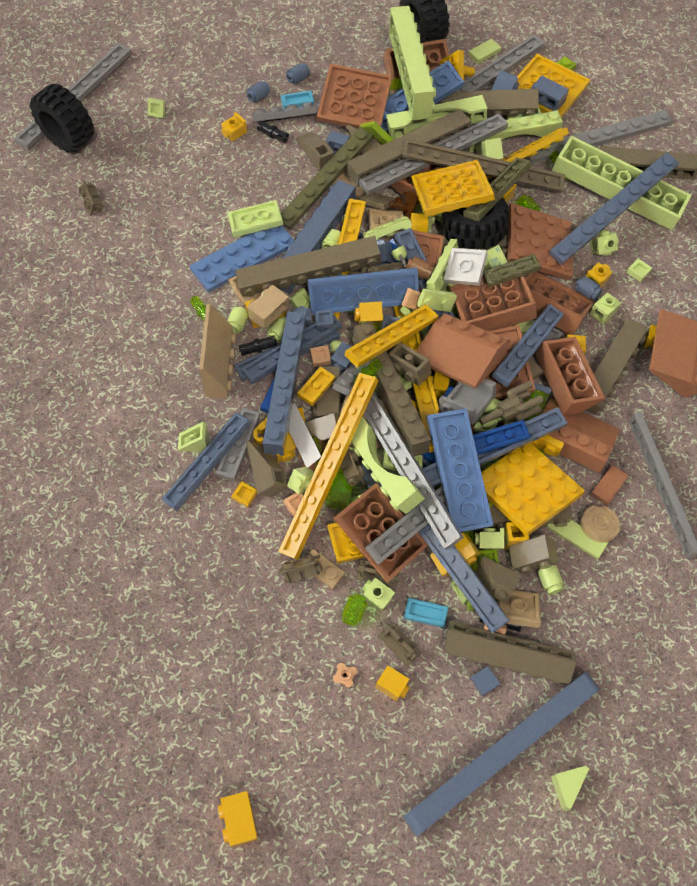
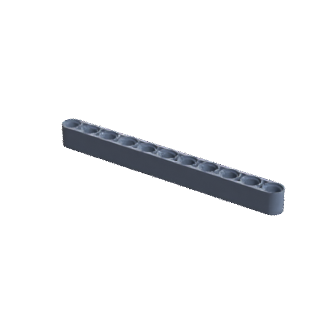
M587 671L403 816V819L415 836H419L598 692L601 688Z

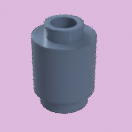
M300 63L288 69L286 74L288 82L295 85L305 80L310 75L309 67L305 63Z
M259 81L247 89V98L251 102L257 103L267 97L270 93V87L267 82Z
M587 276L579 278L575 284L577 287L576 291L589 300L596 301L603 291L598 283Z

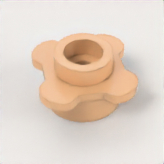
M339 663L337 665V673L333 676L334 683H340L348 688L353 685V677L357 674V669L355 667H347L344 663Z

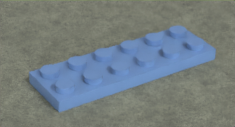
M449 60L429 73V76H432L433 87L436 88V97L433 98L434 104L465 86L463 79ZM401 89L387 99L381 128L389 133L387 115L409 110L404 89Z
M283 226L250 233L191 264L189 267L209 293L228 283V279L236 276L235 270L265 263L287 251L289 245L293 244L295 240Z
M417 268L308 279L312 315H315V311L333 309V313L354 311L355 308H358L359 303L382 302V307L400 306L408 288L419 292Z
M467 408L428 415V426L448 513L460 532L492 527L493 521Z

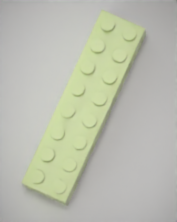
M409 6L390 7L389 36L411 119H430L432 111L435 110L433 98L436 97V88L433 87L432 76H429V65H426V54H423V44L420 43V34L417 33V23H414V13L411 12Z
M570 136L552 171L565 174L566 178L610 200L644 172L573 136ZM661 180L628 209L673 230L692 195Z

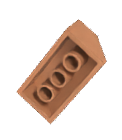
M576 337L542 342L535 355L563 416L580 413L605 399Z

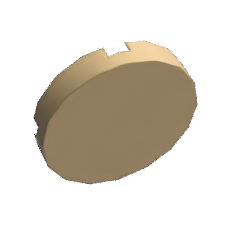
M592 505L581 516L580 524L582 530L594 541L601 543L609 542L615 539L620 532L619 517L608 507Z

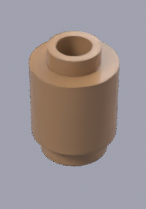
M416 256L413 259L409 258L405 267L407 269L417 268L418 278L422 280H428L433 270V266L429 262Z

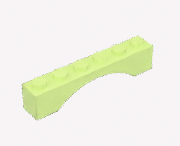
M483 95L436 104L430 119L412 120L409 110L388 114L387 128L390 136L396 139L459 109L471 120V124L479 123L487 119V106Z
M557 110L506 120L508 123L507 129L484 140L495 138L503 140L523 134L536 135L542 138L561 128L563 121ZM475 144L467 148L469 153L476 151Z
M363 416L350 444H354V452L359 457H363L361 461L368 470H372V478L377 483H381V491L387 497L390 496L392 500L389 502L396 511L400 509L407 514L425 498L416 485L407 477L397 476L384 470L377 454V436L367 419Z

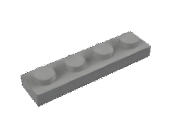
M242 408L240 414L249 419L252 424L221 459L216 471L217 477L234 482L247 452L246 442L251 441L253 431L260 419V412Z

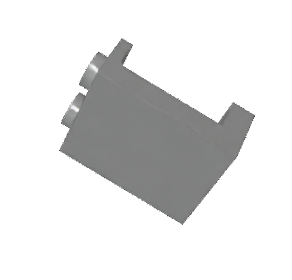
M484 379L476 389L459 382L447 397L441 396L439 398V409L442 412H449L467 408L469 421L474 425L496 397V382Z

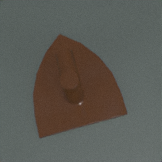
M408 191L400 197H396L395 201L391 200L389 207L403 211V217L406 216L410 219L411 213H413L419 199L414 192Z

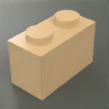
M272 285L265 289L256 300L250 302L248 306L249 318L265 330L289 308V296Z

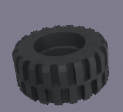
M400 0V6H409L411 12L414 13V23H417L420 43L441 40L447 37L450 17L444 0Z
M50 84L31 98L30 110L35 119L34 121L48 140L50 139L59 149L65 152H76L92 139L94 135L92 118L89 116L87 109L84 108L83 103L69 89L63 88L60 84Z
M502 197L480 221L464 217V211L467 208L443 212V235L448 241L450 239H457L458 248L479 250L495 246L505 238L508 232L509 206Z

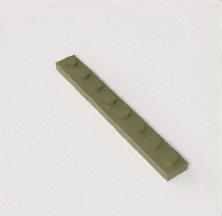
M361 127L356 130L283 210L281 217L284 227L291 230L345 171L347 162L356 158L373 140V134Z

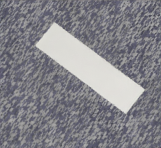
M294 403L288 430L306 468H308L321 458V455Z

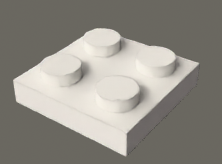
M452 248L443 279L444 282L480 286L488 255L487 251Z

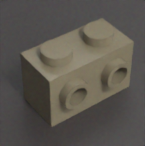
M402 342L388 354L397 374H401L411 383L413 382L420 386L431 375L430 360Z

